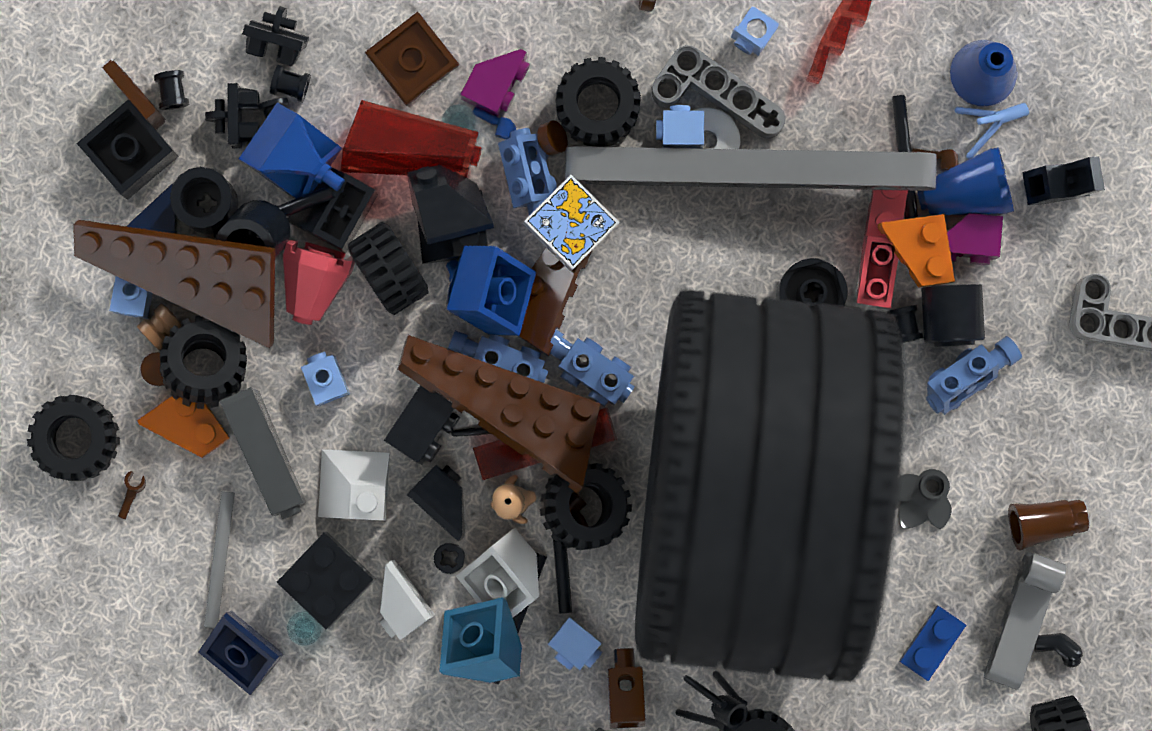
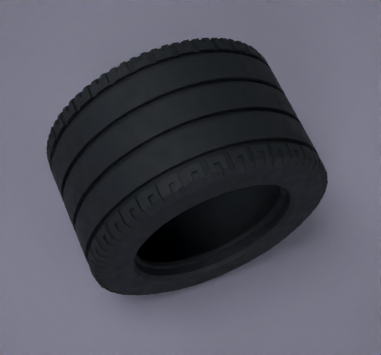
M681 290L672 303L666 331L645 502L635 614V645L641 659L664 662L665 656H670L671 664L716 669L719 662H722L724 670L767 675L774 668L777 676L821 681L826 676L828 681L854 682L859 676L871 653L881 617L891 562L900 489L905 418V361L902 337L893 314L870 309L864 314L861 308L815 304L811 311V306L807 302L763 298L761 304L758 305L757 298L753 296L711 292L709 299H705L703 291Z

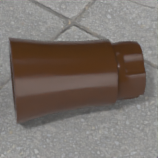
M1059 500L1034 504H1010L1008 508L1012 540L1019 551L1055 539L1072 537L1073 534L1082 533L1089 529L1088 511L1084 501Z

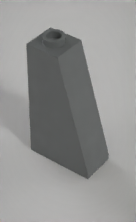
M250 387L220 400L221 407L271 515L276 516L280 514L282 519H286L300 513L301 509L299 506L306 503V500L259 390Z

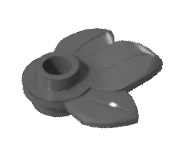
M929 469L923 471L919 476L914 474L901 475L898 501H901L899 521L902 528L917 527L926 520H929L933 526L942 529L949 521L952 512L951 504L947 498L950 483L943 472ZM931 479L938 483V490L934 493L929 492L926 488L927 482Z

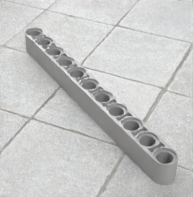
M575 146L566 148L565 180L572 175L576 180L585 181V184L928 191L936 189L937 155L926 152Z

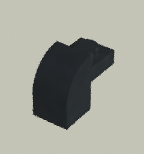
M1099 156L1088 157L1067 164L1046 165L1022 172L1028 205L1079 199L1105 190Z

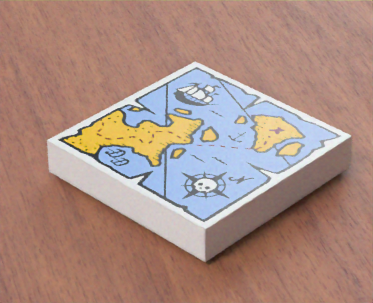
M570 175L522 224L572 271L618 225L619 221Z

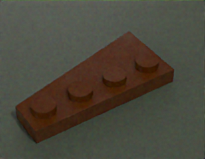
M546 247L531 268L536 271L520 336L518 337L548 356L553 347L551 343L556 328L560 329L565 318L562 313L568 298H573L578 285L575 281L579 271L586 267L591 252L570 271Z

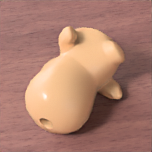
M512 475L494 491L491 507L503 519H512L516 523L526 524L528 520L521 514L536 501V494L534 491L514 485L518 476ZM507 498L511 499V504L509 505L505 504V499Z

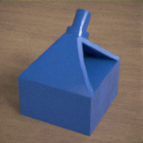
M276 103L239 157L242 162L295 199L313 192L316 186L322 182L338 191L345 181L331 171L332 163L343 148L299 114L279 103Z
M464 246L459 261L451 260L446 264L450 274L446 310L488 335L520 336L536 271L496 246Z

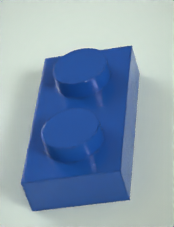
M937 605L899 662L926 681H929L967 625Z

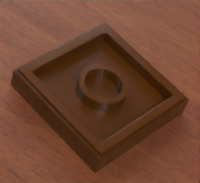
M416 12L365 52L406 106L459 66V63L419 12Z
M110 60L102 67L153 127L158 129L165 123L166 119L114 60Z

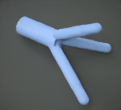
M1026 103L1000 111L956 107L955 112L958 114L982 117L977 119V124L979 125L994 122L967 153V159L974 157L1002 124L1029 115Z

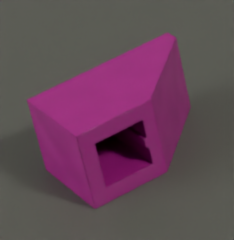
M519 49L475 64L460 94L461 100L497 117L501 110L507 112L515 97V94L510 92L515 81L522 82L529 69L530 64L525 62L527 52Z
M969 213L947 231L952 262H956L957 257L970 258V264L990 265V260L999 258L1003 216Z

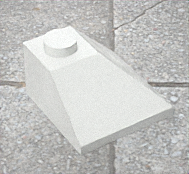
M322 449L318 517L386 521L390 453Z
M513 528L456 576L477 603L505 598L512 618L539 597L537 554L516 528Z
M392 560L385 565L380 609L384 619L380 623L391 638L397 635L401 640L435 614L398 562Z

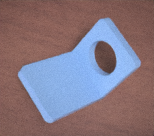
M751 7L739 26L734 28L731 38L735 40L734 45L744 53L750 55L753 52L759 56L779 24L757 8ZM753 19H760L766 24V34L761 38H755L747 32V25Z

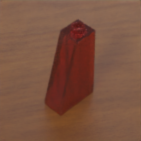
M361 100L343 147L340 171L346 173L407 176V172L440 164L467 178L471 165L477 167L480 160L482 147L477 146L479 132Z

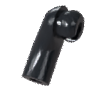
M1063 633L1038 635L1034 647L1036 653L1056 651L1062 657L1064 665L1070 668L1077 667L1081 663V657L1083 656L1081 647Z

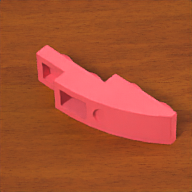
M872 190L861 254L856 303L891 308L898 257L895 255L894 251L896 250L886 235L881 234L878 230L877 224L904 219L908 190Z

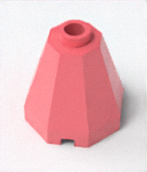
M290 240L286 242L283 253L286 312L293 315L292 320L312 325L313 320L320 321L353 272L355 261L351 256L344 260L345 253L309 242L305 243L304 248L297 247L299 241Z

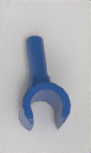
M475 107L472 111L473 115L497 126L496 137L503 139L511 138L510 132L516 130L515 124L508 118L493 116L478 107Z

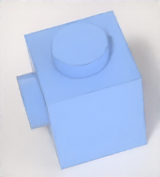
M672 105L670 110H663V120H656V140H663V148L703 149L704 111H690V106Z
M116 276L109 311L115 314L148 319L153 293Z
M321 352L307 358L308 364L302 366L301 369L315 405L321 406L350 394L336 356L333 354L327 356L326 352Z
M570 616L548 642V645L558 652L554 658L569 670L573 666L579 670L584 665L590 668L602 654L598 649L602 643Z

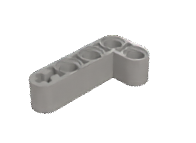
M685 45L679 47L658 74L652 86L654 102L664 108L676 105L687 89L691 87L763 138L771 139L776 137L785 124L786 116L778 105L693 46ZM683 56H689L695 61L696 67L693 70L684 71L678 66V59ZM716 75L722 79L723 87L719 90H711L706 86L705 79L708 76ZM670 83L675 87L676 94L671 98H664L659 94L658 87L661 84ZM736 95H745L749 98L751 106L748 109L740 110L734 106L732 100ZM757 104L762 106L758 112L766 118L770 115L776 117L774 124L777 127L771 125L768 129L763 126V117L757 113L754 120L749 117L753 114Z
M1091 274L1080 279L1074 290L1069 321L1072 334L1082 340L1152 351V342L1147 337V331L1152 326V317L1108 310L1111 294V285L1108 279L1100 274ZM1088 282L1098 285L1100 294L1097 299L1087 296L1085 286ZM1083 315L1090 316L1094 321V329L1091 333L1085 332L1080 326V319ZM1117 320L1124 322L1128 328L1125 338H1120L1114 333L1113 326Z
M1026 553L1022 559V562H1025L1022 573L1018 572L1011 592V594H1014L1011 606L1007 605L1000 625L1003 627L1000 638L996 637L984 672V679L1018 690L1023 682L1052 593L1056 594L1060 590L1067 565L1035 553Z

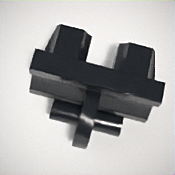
M279 6L276 15L268 12L263 14L262 21L273 24V26L251 20L249 25H244L242 35L247 36V54L264 57L268 42L280 45L276 61L288 66L295 65L300 52L307 47L309 37L283 29L287 28L295 31L297 21L286 18L287 8Z
M227 83L228 111H225L224 99H215V111L206 112L205 120L215 122V134H225V122H228V145H232V149L242 148V144H249L260 128L259 122H242V110H259L260 94L258 90L241 88L238 83Z

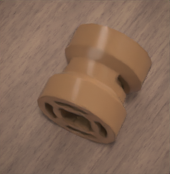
M161 303L154 309L152 318L143 319L137 325V328L158 350H161L165 336H170V329L175 325L180 328L181 322Z

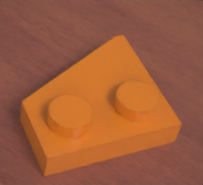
M944 214L877 224L880 233L885 234L895 248V255L902 264L907 266L909 275L918 288L955 282Z
M172 396L137 420L139 425L201 458H204L230 439L206 403L204 404V409H197V403L191 402L188 407L182 404L183 398L181 397L177 400Z

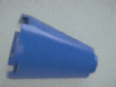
M990 40L970 42L963 46L953 58L950 68L951 82L958 96L969 104L980 107L998 104L1010 95L1016 84L1017 66L1012 52L1004 44Z
M999 147L990 148L937 175L935 190L917 191L921 210L928 209L930 215L1008 214L1014 212Z

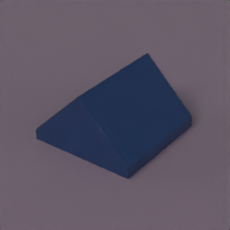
M233 611L226 612L198 651V653L249 695L255 691L284 655Z

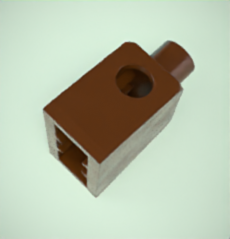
M633 648L615 649V668H608L610 729L644 727L646 718L643 667H635ZM629 680L632 684V689L628 691L620 689V681Z

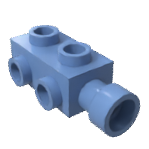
M523 128L510 132L511 138L498 142L513 208L527 207L530 216L556 190L557 185L555 178L549 174L546 162L548 155L541 149L537 134H531L529 128Z
M556 329L551 339L553 347L550 354L562 361L558 366L563 371L560 377L576 388L580 383L589 388L591 392L588 396L594 401L601 403L600 405L604 407L608 402L612 405H615L618 400L624 403L635 387L630 383L634 377L629 373L631 367L615 356L611 361L602 355L601 351L603 348L593 340L586 337L583 342L577 338L575 343L572 344L562 337L563 333ZM580 355L586 356L589 360V364L585 368H580L576 364V358ZM612 374L616 377L617 384L614 387L605 385L604 378L606 375Z
M455 330L448 349L486 362L485 355L488 352H495L498 355V361L492 365L517 373V367L525 364L530 369V373L526 377L545 382L548 370L543 369L545 361L539 359L540 352L522 346L520 351L508 346L509 340L498 335H490L489 338L482 336L480 342L477 343L467 339L468 335Z
M1005 336L994 345L995 348L990 352L982 344L974 350L968 348L956 358V362L947 369L942 367L936 370L927 382L928 396L926 400L930 407L937 414L942 412L945 415L949 411L957 409L963 401L977 391L985 389L991 381L998 377L1000 369L1006 365L1012 366L1022 359V354L1014 341ZM983 377L985 378L982 382H979V383L977 382V381H979L981 378H983ZM957 396V400H956V401L949 402V401H951L953 398H955V397Z

